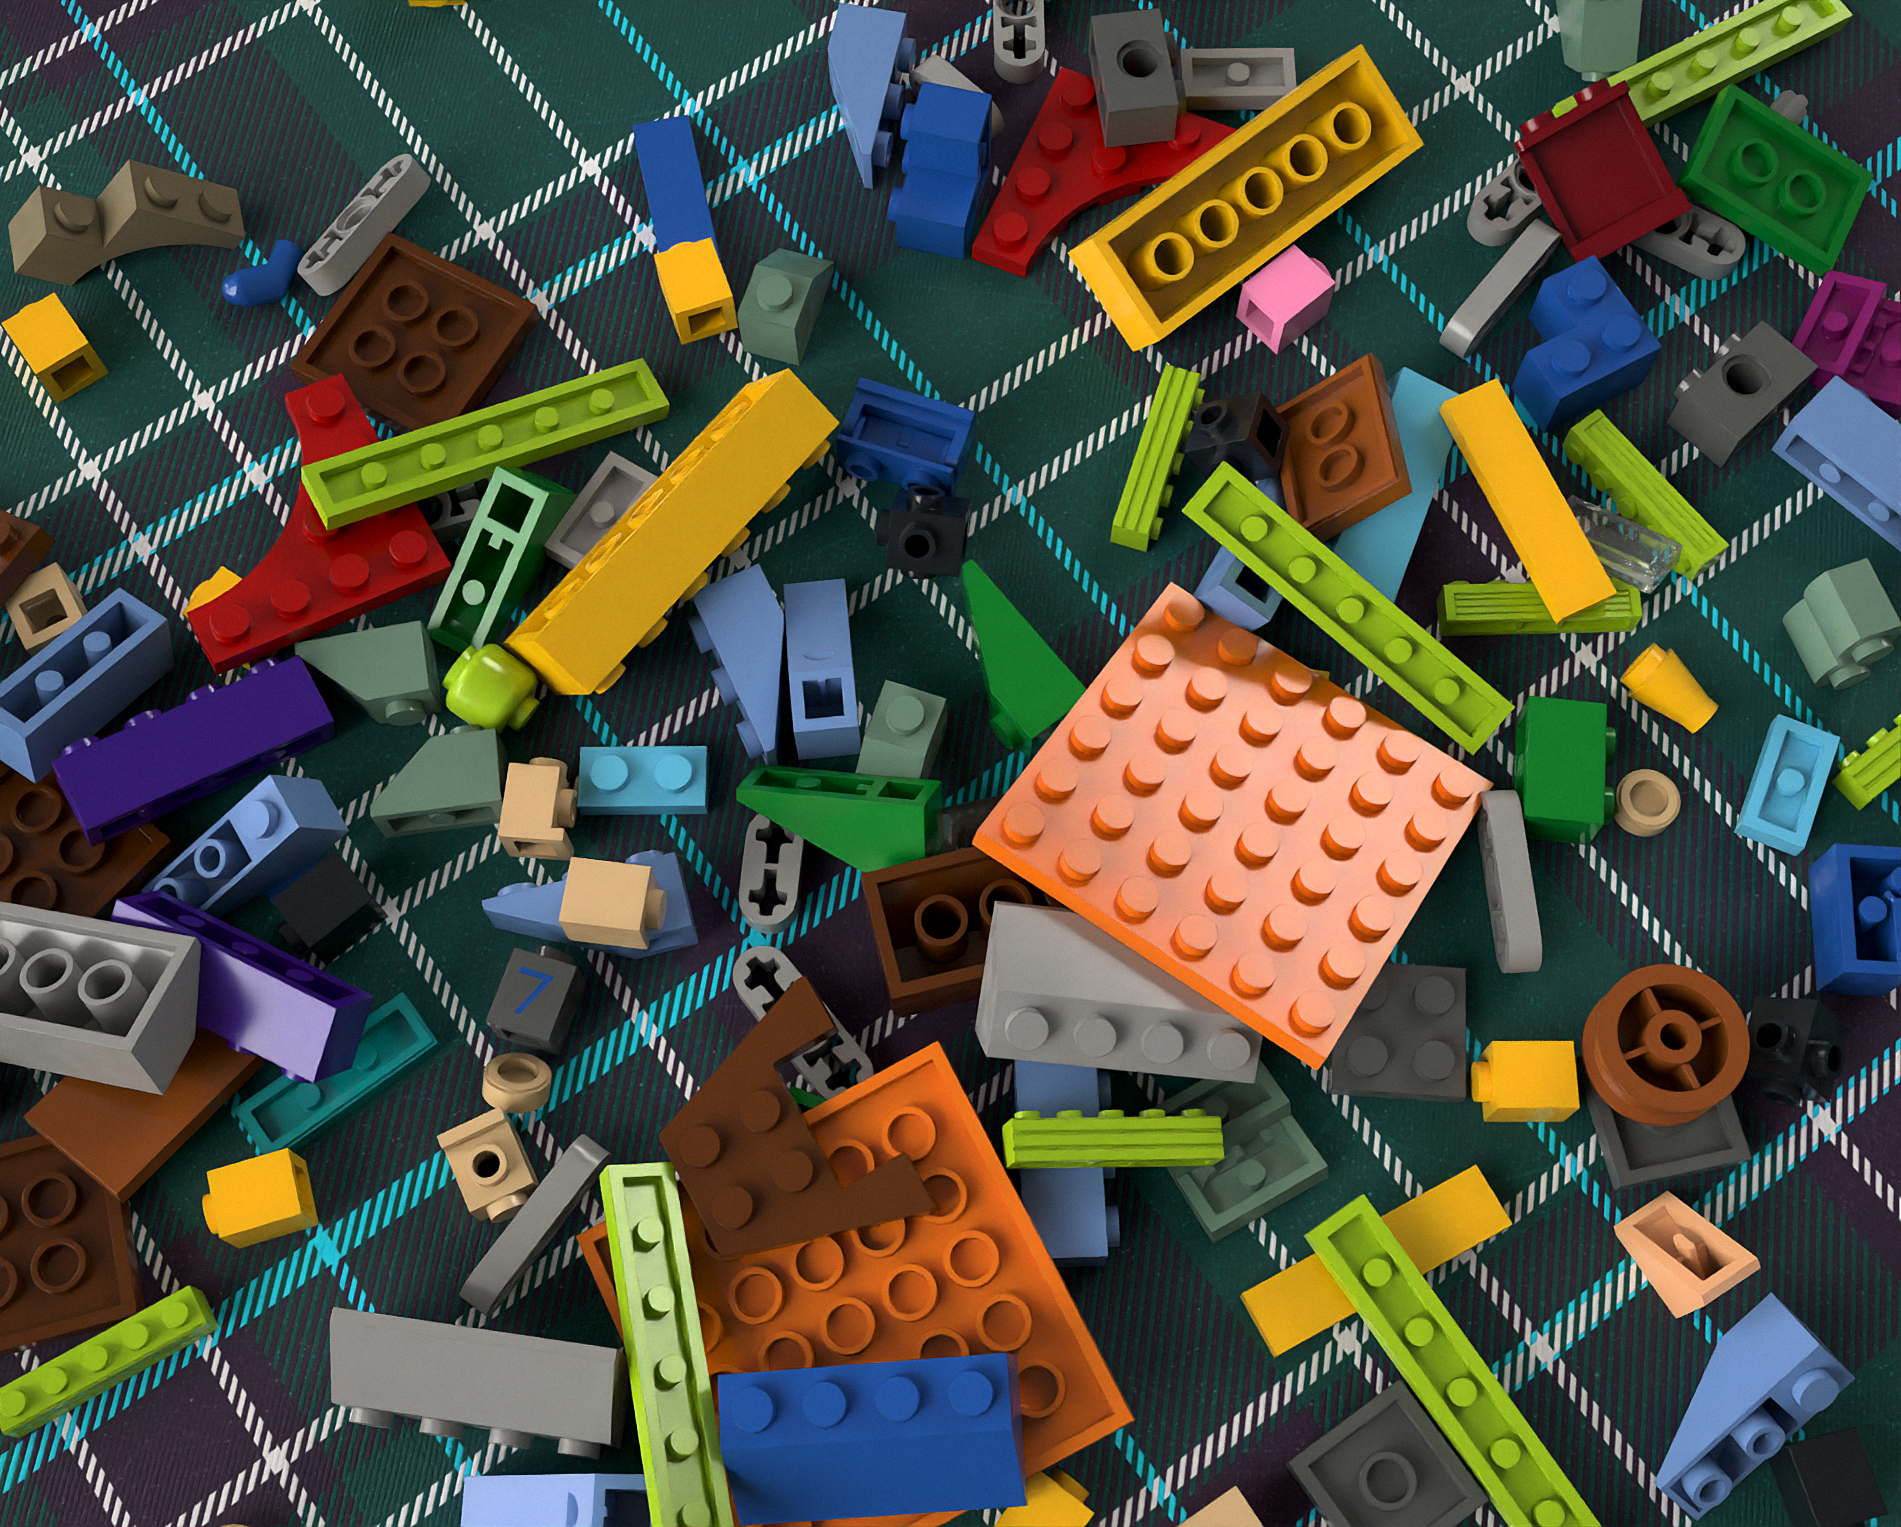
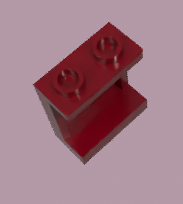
M1606 77L1573 95L1578 105L1576 108L1558 118L1555 117L1550 108L1520 125L1519 129L1523 138L1512 144L1555 230L1563 235L1561 241L1573 264L1592 255H1595L1599 260L1692 209L1682 188H1676L1628 94L1630 88L1625 80L1611 87Z

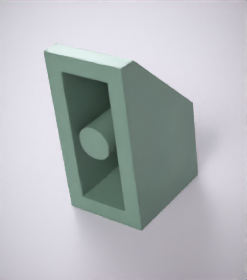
M1556 0L1564 64L1577 72H1582V80L1597 82L1605 77L1609 78L1617 74V71H1623L1637 63L1643 0Z
M778 248L755 265L737 313L743 351L800 366L835 270V263Z
M420 620L294 643L296 656L300 655L313 680L380 724L389 723L396 726L413 725L423 721L426 715L443 713L434 645Z
M885 680L864 735L856 773L928 780L947 728L946 698Z
M463 725L452 729L450 734L430 737L370 805L371 818L385 838L500 823L508 773V754L496 728L484 730L480 725Z

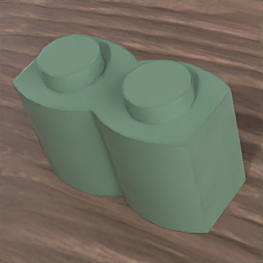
M1868 558L1828 570L1818 576L1805 589L1803 593L1804 599L1795 604L1784 615L1782 620L1816 688L1832 684L1835 690H1841L1865 680L1871 675L1869 666L1890 654L1895 649L1892 641L1901 634V621Z

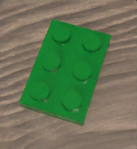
M1730 83L1718 93L1675 186L1681 187L1684 192L1820 277L1833 269L1874 174L1733 83Z

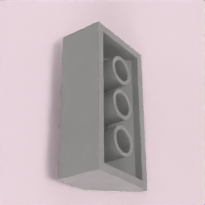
M0 901V1062L164 1095L195 1039L201 957L200 942L196 937Z
M995 901L975 1023V1032L986 1057L1254 1084L1263 1038L1262 1034L1071 909Z
M337 1307L332 1309L330 1318L331 1402L348 1409H353L350 1419L352 1423L392 1429L395 1416L420 1419V1433L461 1439L464 1426L490 1430L488 1443L520 1449H530L532 1437L560 1440L558 1454L594 1460L600 1459L602 1447L621 1450L631 1396V1385L627 1358L618 1349Z

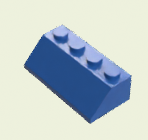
M996 1353L718 1375L720 1449L741 1526L1028 1506L1018 1361L1015 1355Z

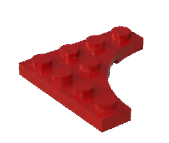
M1062 67L972 245V259L1026 278L1045 248L1067 228L1068 220L1080 211L1095 203L1101 207L1118 199L1139 194L1141 186L1166 182L1238 129L1186 111L1185 115L1177 116L1174 140L1105 148L1093 78Z
M342 373L284 394L286 408L295 425L301 445L302 467L381 442ZM301 479L298 497L291 517L280 538L267 556L231 589L212 601L187 612L189 623L215 673L220 675L447 580L452 570V565L416 502L327 531Z

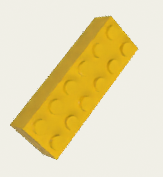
M1360 44L1305 80L1070 250L1068 255L1134 352L1166 337L1422 147L1424 143L1363 45Z
M789 368L746 384L502 644L523 664L532 669L536 676L555 695H590L594 690L598 694H602L625 671L626 667L621 663V660L636 644L640 648L647 646L664 630L668 621L663 615L678 599L683 603L688 601L706 584L709 575L704 570L719 554L723 558L729 556L744 543L750 535V530L746 525L758 511L761 510L763 513L771 511L787 496L791 487L786 481L800 466L804 470L810 468L828 451L831 444L826 438L840 422Z

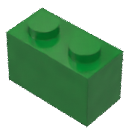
M1529 695L1515 719L1513 789L1517 792L1520 799L1527 839L1588 845L1603 825L1610 824L1615 797L1613 787L1605 786V765H1610L1613 760L1616 732L1613 727H1606L1607 704Z

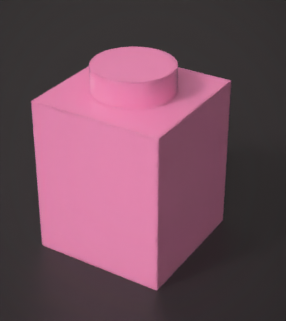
M1293 244L1242 285L1236 317L1277 355L1327 315L1336 282L1331 278L1329 271L1319 260L1309 258Z

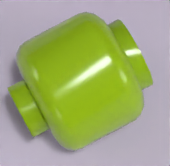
M487 644L479 650L472 645L469 646L456 660L442 682V686L448 690L445 702L451 712L470 725L482 726L484 730L496 728L499 735L508 726L516 732H520L540 705V702L531 696L537 686L536 674L532 669L496 644Z

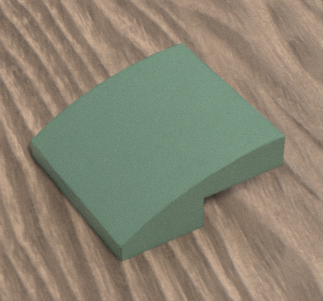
M1260 1059L1258 1060L1254 1084L1203 1079L1151 1108L1164 1110L1165 1116H1180L1181 1111L1188 1109L1206 1110V1116L1221 1117L1225 1157L1223 1160L1212 1166L1166 1167L1212 1243L1219 1241L1328 1178V1165L1291 1115L1289 1099Z

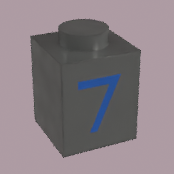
M537 946L535 953L514 947L486 1019V1023L498 1038L560 1056L587 985L578 967L573 965V957L547 946Z

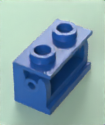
M860 377L855 395L845 417L841 434L837 433L835 438L838 466L846 469L852 476L864 481L872 482L880 479L900 485L906 491H908L909 487L916 485L933 486L942 489L945 492V496L954 497L975 442V411Z

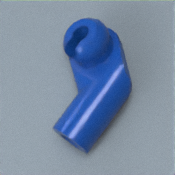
M277 240L267 264L239 269L224 279L222 293L225 299L235 306L254 307L280 301L287 294L298 265L303 258V250L293 242Z

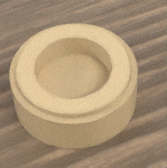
M1649 769L1633 771L1626 775L1614 790L1613 817L1624 830L1631 834L1642 837L1657 835L1667 829L1679 813L1681 800L1678 789L1667 776L1658 771Z
M518 1052L502 1054L490 1060L484 1068L482 1095L489 1105L494 1108L501 1107L504 1112L527 1113L537 1110L549 1099L551 1070L544 1061L530 1054Z

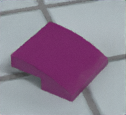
M1830 270L1826 273L1792 342L1797 349L1819 366L1808 383L1822 390L1837 375L1850 386L1865 392L1872 403L1889 416L1900 420L1901 302L1886 299V283Z

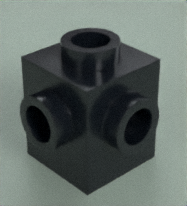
M1261 390L1199 404L1191 432L1187 439L1185 453L1207 479L1223 461L1231 465L1249 482L1278 477L1291 428Z
M927 485L912 486L908 488V491L898 490L891 510L882 508L879 516L877 545L887 547L885 568L899 569L902 575L919 580L932 579L937 575L959 577L966 555L971 499L945 496V492L942 489Z
M1755 996L1747 1026L1750 1037V1054L1743 1076L1759 1089L1758 1094L1763 1099L1778 1105L1796 1107L1800 1105L1801 1100L1830 1103L1835 1079L1840 1077L1845 1065L1844 1044L1848 1028L1818 1000Z

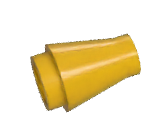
M1656 643L1646 648L1620 678V681L1630 689L1628 692L1629 697L1683 725L1692 734L1702 728L1719 707L1705 693L1672 648L1664 651Z

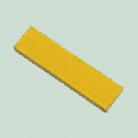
M1498 378L1444 401L1438 411L1555 623H1561L1617 594L1616 589Z
M1477 1165L1468 1168L1381 1216V1219L1422 1276L1513 1225ZM1316 1253L1243 1292L1239 1296L1274 1358L1357 1313Z

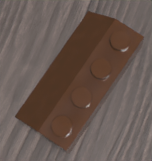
M975 846L861 874L878 957L894 1020L980 998L995 901L1070 909Z

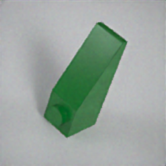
M496 466L427 625L426 632L429 637L460 654L471 645L479 650L487 644H493L549 560L544 545L579 495L530 469Z
M970 559L962 565V593L992 717L989 723L993 732L1009 750L1018 747L1031 762L1087 689L975 561Z
M758 764L736 788V800L862 872H870L943 853L942 781Z

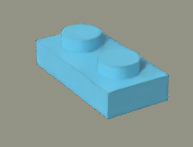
M1778 714L1770 724L1734 833L1797 856L1805 848L1841 737Z
M580 747L577 807L581 815L708 814L710 762L708 747Z

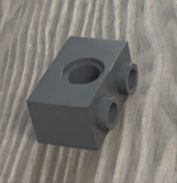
M1160 8L1091 16L1088 55L1105 148L1174 140L1177 116L1185 115L1186 92L1183 79L1174 80L1172 67H1176L1177 62L1176 41L1173 31L1164 32Z
M1763 320L1745 337L1738 332L1732 334L1713 355L1712 360L1715 364L1705 373L1699 368L1694 369L1672 394L1678 400V403L1666 423L1719 468H1723L1799 397L1819 367ZM1731 387L1740 390L1743 394L1737 393Z

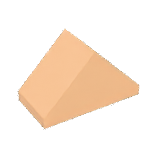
M1669 1191L1664 1192L1613 1226L1618 1239L1676 1319L1706 1306L1761 1268L1756 1256Z

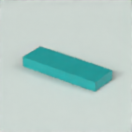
M401 992L368 1015L351 1069L316 1083H303L282 1075L233 1110L263 1155L289 1148L295 1153L443 1049V1047L409 998Z

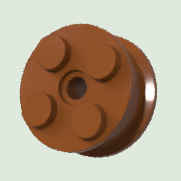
M1674 964L1646 966L1621 978L1593 1007L1586 1019L1581 1037L1583 1066L1597 1094L1619 1114L1638 1123L1650 1126L1681 1125L1706 1113L1714 1105L1725 1099L1739 1084L1747 1068L1750 1054L1748 1027L1741 1009L1732 996L1719 983L1706 974L1689 967ZM1661 1040L1665 1041L1670 1047V1049L1667 1048Z

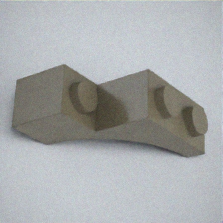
M129 159L97 199L39 185L8 224L15 273L72 286L79 278L96 266L137 250L181 244L209 245L234 250L245 238L237 189Z

